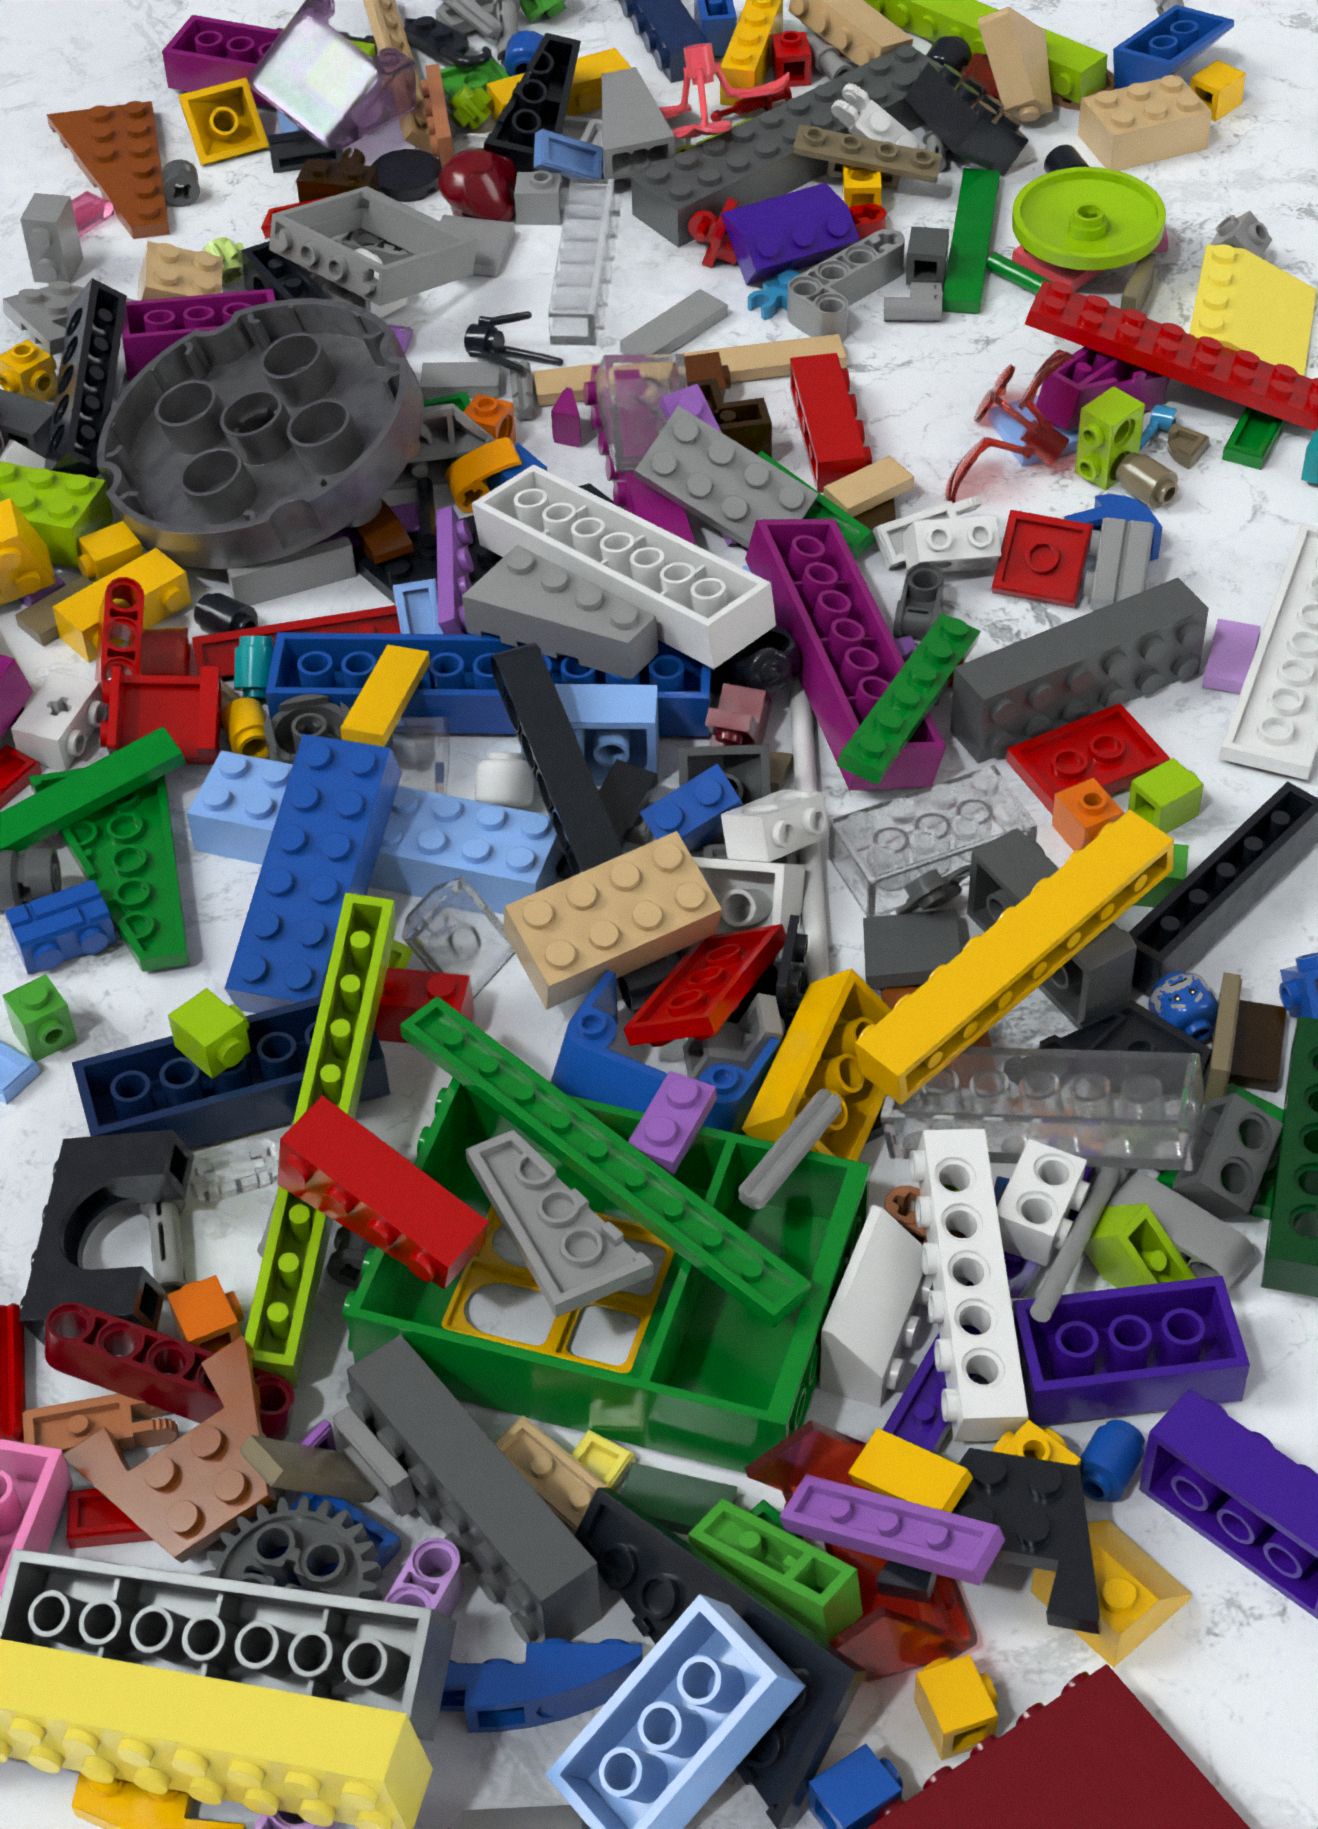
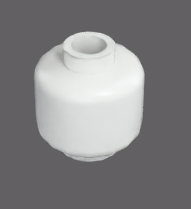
M488 752V759H483L477 763L475 780L476 801L514 809L527 807L533 802L534 777L527 761L524 760V753Z

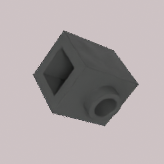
M911 227L907 250L906 285H911V282L939 281L942 283V287H944L948 261L949 229Z

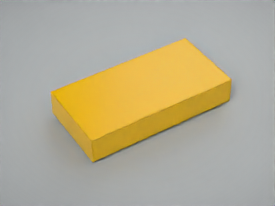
M879 1428L875 1430L848 1472L854 1483L875 1493L952 1513L973 1479L967 1468Z

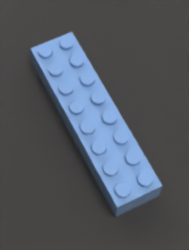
M221 750L187 812L194 851L262 865L293 764ZM398 785L369 887L504 915L506 905L555 884L558 877L556 867L564 853L559 850L560 842L549 815Z

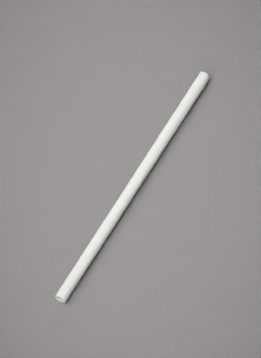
M796 675L789 681L795 790L818 792L813 712L800 680ZM821 840L798 850L799 864H805L802 920L803 934H808V949L805 966H808L806 990L810 983L829 976Z

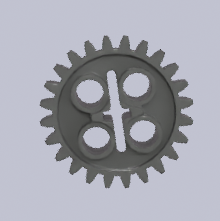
M308 1496L301 1498L296 1510H291L286 1499L281 1497L277 1505V1512L269 1514L267 1509L262 1504L257 1505L258 1520L253 1523L241 1515L238 1516L237 1523L241 1532L237 1536L221 1532L219 1536L226 1546L224 1552L208 1551L206 1554L216 1570L204 1571L199 1574L201 1576L278 1586L280 1584V1586L285 1588L304 1589L306 1591L376 1601L382 1600V1594L377 1584L373 1583L383 1578V1572L378 1562H374L379 1557V1554L373 1542L367 1541L369 1536L362 1523L353 1525V1519L346 1509L335 1515V1511L328 1500H324L314 1512ZM283 1546L288 1547L287 1551L279 1558L268 1559L271 1552ZM332 1563L338 1564V1567L331 1574L323 1577L317 1576L324 1566ZM254 1569V1570L263 1572L264 1574H263V1575H260V1574H256V1573H247V1572H248L249 1570ZM298 1580L301 1583L303 1589L300 1586H297Z

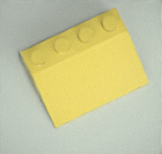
M1206 244L1189 334L1199 339L1202 336L1212 337L1226 348L1237 352L1239 350L1250 351L1256 354L1262 361L1273 365H1288L1294 368L1298 374L1304 376L1317 289L1246 249L1234 248L1225 244Z

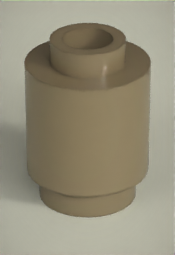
M1130 453L1121 461L1117 468L1116 479L1121 482L1122 489L1151 508L1156 509L1162 505L1169 504L1177 494V474L1146 454Z

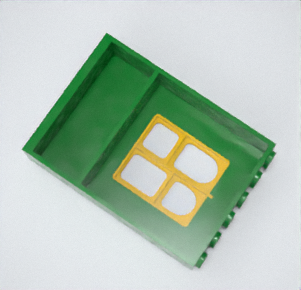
M452 1078L448 1088L442 1087L438 1093L435 1103V1117L431 1126H425L420 1133L414 1165L489 1221L485 1244L445 1289L432 1281L426 1282L421 1280L408 1266L378 1247L369 1248L362 1264V1280L357 1291L351 1290L348 1293L343 1306L342 1319L344 1322H347L349 1330L348 1350L353 1352L354 1362L357 1363L397 1336L402 1335L457 1400L585 1433L591 1430L602 1437L786 1483L820 1376L821 1330L868 1217L870 1164L809 1151L762 1209L756 1211L740 1202L738 1190L775 1142L701 1126L677 1171L672 1175L811 1282V1295L773 1328L455 1078ZM567 1095L627 1142L644 1115V1112ZM511 1130L517 1132L556 1170L557 1177L570 1190L574 1188L578 1190L589 1201V1208L605 1223L610 1221L624 1234V1239L657 1246L666 1253L653 1290L648 1295H636L619 1290L559 1317H555L548 1337L541 1345H530L481 1332L472 1327L464 1314L465 1303L470 1295L485 1285L501 1283L541 1292L528 1268L506 1262L495 1253L492 1244L493 1237L502 1225V1222L470 1168L466 1157L467 1148ZM595 1305L632 1314L640 1319V1325L630 1352L623 1364L611 1365L575 1356L567 1351V1345L579 1314L585 1306Z

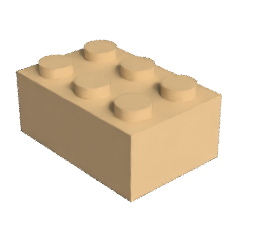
M1179 74L1166 75L1161 79L1144 83H1133L1128 87L1111 91H1100L1095 95L1082 97L1078 136L1106 169L1121 171L1207 149L1212 111Z

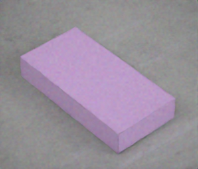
M1223 619L1217 620L1202 687L1237 694L1241 693L1257 648L1261 626Z

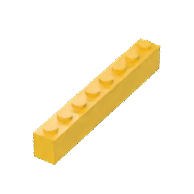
M1128 810L1117 821L1107 823L1101 829L1097 838L1084 849L1074 851L1058 871L1049 878L1041 879L1034 886L1031 893L1019 904L1004 910L997 922L986 932L972 937L960 954L947 965L942 964L931 973L928 981L912 994H906L901 997L893 1010L877 1024L867 1026L855 1042L858 1072L902 1105L1171 873L1174 861V839L1131 810Z

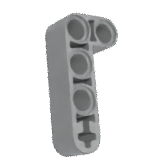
M893 229L876 231L794 277L787 285L788 321L810 337L839 334L842 342L846 340L848 336L849 306L903 274L904 235Z

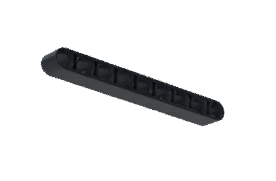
M531 643L492 654L490 656V664L496 686L573 876L623 855L619 840L539 647L536 643ZM663 957L616 978L617 986L629 1011L640 1009L672 971L667 957Z

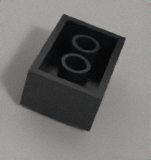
M928 62L904 99L955 155L988 170H1000V175L1004 177L1029 141L1019 130L1021 123L1011 115L1003 113L1001 111L1004 107L1003 104L991 95L985 94L984 92L987 88L974 77L969 76L965 80L957 70L947 64L940 68Z

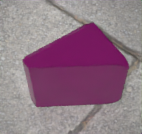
M566 387L551 410L554 443L580 447V415L573 390Z

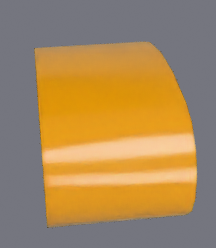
M504 437L484 444L452 463L445 473V480L459 510L473 513L472 503L490 492L485 479L497 472L521 465L522 461L513 442L508 437Z

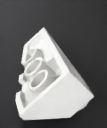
M692 857L722 908L717 934L778 924L783 925L787 934L790 915H801L805 864ZM784 947L775 957L776 959H782Z

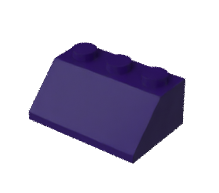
M826 182L721 214L746 285L772 278L788 268L799 270L819 264L860 241L848 205Z

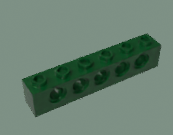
M1298 1016L1290 1054L1282 1117L1283 1126L1280 1132L1261 1287L1318 1298V1019Z

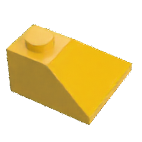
M247 77L178 95L200 166L269 148Z

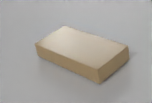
M889 455L824 486V496L846 513L855 517L913 489L914 476Z

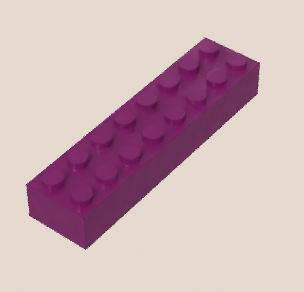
M835 519L756 520L745 561L751 573L771 582L776 620L775 627L788 631L798 645L801 655V666L797 676L832 754L838 763L841 751L899 673L905 662ZM928 713L879 785L840 767L839 769L849 791L932 787L946 746L930 713Z

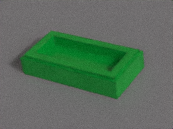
M1246 406L1223 449L1222 460L1261 470L1286 421Z

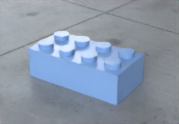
M699 1594L546 1772L545 1776L591 1829H684L806 1686L730 1605Z

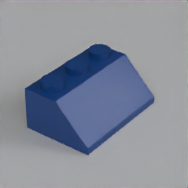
M1174 5L1113 49L1115 88L1128 87L1133 83H1144L1161 79L1166 75H1173L1234 27V20Z

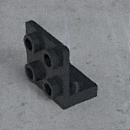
M790 915L781 962L774 961V963L767 967L758 979V983L741 1000L738 1009L732 1012L730 1022L738 1023L758 993L776 996L779 1015L785 1024L781 1044L801 1002H795V1000H798L799 994H805L808 966L800 965V963H805L808 934H800L799 915Z

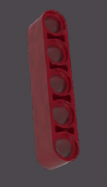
M62 1303L48 1313L44 1353L47 1363L53 1369L132 1399L144 1401L146 1404L200 1424L224 1408L201 1362L214 1355V1352L79 1303ZM253 1367L254 1380L259 1386L261 1405L258 1407L262 1432L266 1435V1438L283 1441L289 1434L295 1399L294 1389L284 1378Z

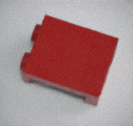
M111 666V680H104L102 687L103 706L109 707L108 721H101L100 724L101 748H107L110 755L164 726L183 753L186 764L213 765L220 753L223 682L219 666H201L200 676L123 674L121 666Z

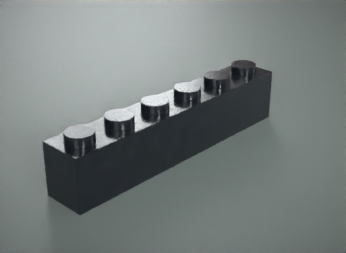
M1287 781L1128 932L1137 945L1132 986L1150 997L1153 993L1154 984L1161 977L1174 971L1185 972L1318 843L1317 797Z

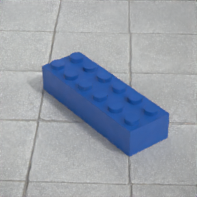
M302 734L224 988L233 1003L241 1011L259 1013L322 996L345 893L367 895L402 775L391 748Z

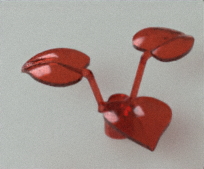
M1060 349L1053 352L1040 366L1024 393L1018 408L1023 410L1026 406L1037 421L1033 419L1030 422L1001 398L1002 395L1006 394V387L1013 377L1015 366L1009 364L1002 371L994 387L983 397L973 420L979 423L995 402L1026 428L1020 437V440L1025 445L1022 447L997 439L983 437L965 454L951 473L945 489L947 501L956 502V494L962 480L980 454L989 447L1015 452L1027 459H1030L1032 454H1034L1049 466L1054 464L1067 446L1069 439L1053 428L1054 424L1043 416L1035 406L1034 399L1040 385L1060 366L1075 358L1072 354Z

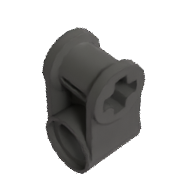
M923 563L908 569L901 599L897 603L893 630V637L895 639L901 638L903 635L924 638L942 613L944 573L937 566Z

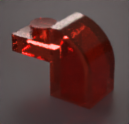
M188 627L146 629L143 631L140 647L141 675L191 676L190 662L195 660L193 643L189 642Z

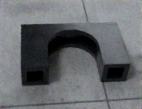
M173 1129L63 1139L59 1158L53 1167V1183L48 1204L45 1205L42 1212L43 1224L37 1249L31 1257L32 1270L26 1294L20 1303L19 1322L43 1345H45V1328L48 1313L54 1307L69 1302L83 1304L157 1331L165 1290L143 1266L89 1270L83 1269L82 1257L87 1240L93 1230L104 1218L114 1211L136 1203L185 1200L194 1154Z

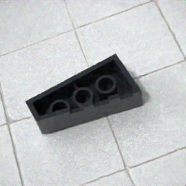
M545 33L527 65L525 74L514 88L506 108L500 113L492 133H489L484 142L483 149L511 158L516 169V176L517 172L539 171V169L534 168L535 132L544 129L562 134L581 44L580 40Z

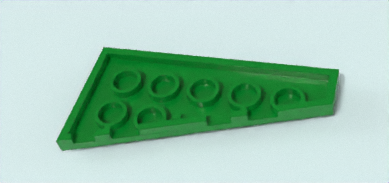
M83 768L28 776L31 789L36 794ZM165 774L58 831L86 880L94 879L110 912L115 928L142 972L189 964Z

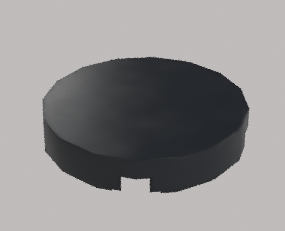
M416 149L396 150L380 156L371 165L377 167L380 192L397 201L420 200L428 196V190H431L433 187L435 190L439 188L438 175L442 168L439 160L436 157L433 158L431 153Z

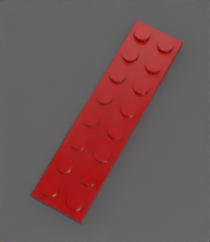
M1043 280L1029 310L1025 325L1309 430H1317L1318 378L1311 379L1300 375L1294 368L1288 365L1267 363L1260 360L1256 354L1250 351L1239 350L1237 352L1226 348L1212 337L1202 336L1200 339L1196 338L1194 335L1186 333L1182 327L1176 324H1161L1148 319L1144 313L1138 310H1123L1112 306L1106 299L1100 296L1082 295L1074 292L1065 283L1057 281L1050 283Z

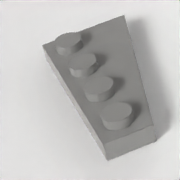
M511 1130L466 1149L467 1162L556 1317L654 1276V1263L642 1251L637 1254L624 1241V1234L610 1221L605 1223L589 1208V1201L575 1188L570 1190L557 1177L556 1170L517 1132Z

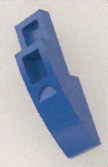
M551 1638L544 1640L542 1643H526L525 1664H514L509 1660L499 1658L489 1659L483 1663H456L450 1659L440 1711H465L468 1733L503 1732L532 1728L565 1720L607 1703L643 1661L642 1644H630L621 1639H606L599 1643H572L562 1638Z

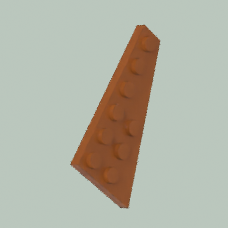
M131 101L124 105L108 107L98 105L91 109L46 114L50 129L53 133L57 132L65 149L69 148L73 154L74 161L92 185L100 189L102 198L107 205H112L116 211L117 218L133 239L170 234L152 101Z

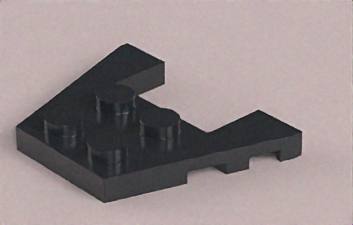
M1129 1000L1081 1022L1077 1031L1061 1038L1057 1035L1050 1036L1040 1041L1039 1048L1024 1055L1020 1051L1009 1055L1005 1059L1004 1073L1040 1095L1069 1066H1073L1148 1114L1126 1136L1124 1149L1156 1171L1162 1173L1167 1167L1208 1067L1212 1049L1135 1001Z
M969 1448L958 1465L967 1468L973 1479L952 1513L1000 1527L1005 1542L994 1561L1056 1572L1046 1611L1048 1625L1100 1635L1101 1619L1080 1466ZM889 1560L878 1575V1591L881 1595L929 1603L937 1574Z

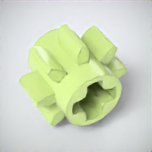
M226 237L216 238L210 241L204 248L206 252L223 257L222 285L236 283L244 276L241 250L244 247L241 242L234 245L232 240Z

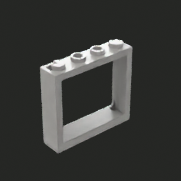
M365 186L273 213L269 250L382 306L473 275L477 239ZM362 228L415 255L382 265L330 239V237ZM374 271L379 273V280L374 278Z

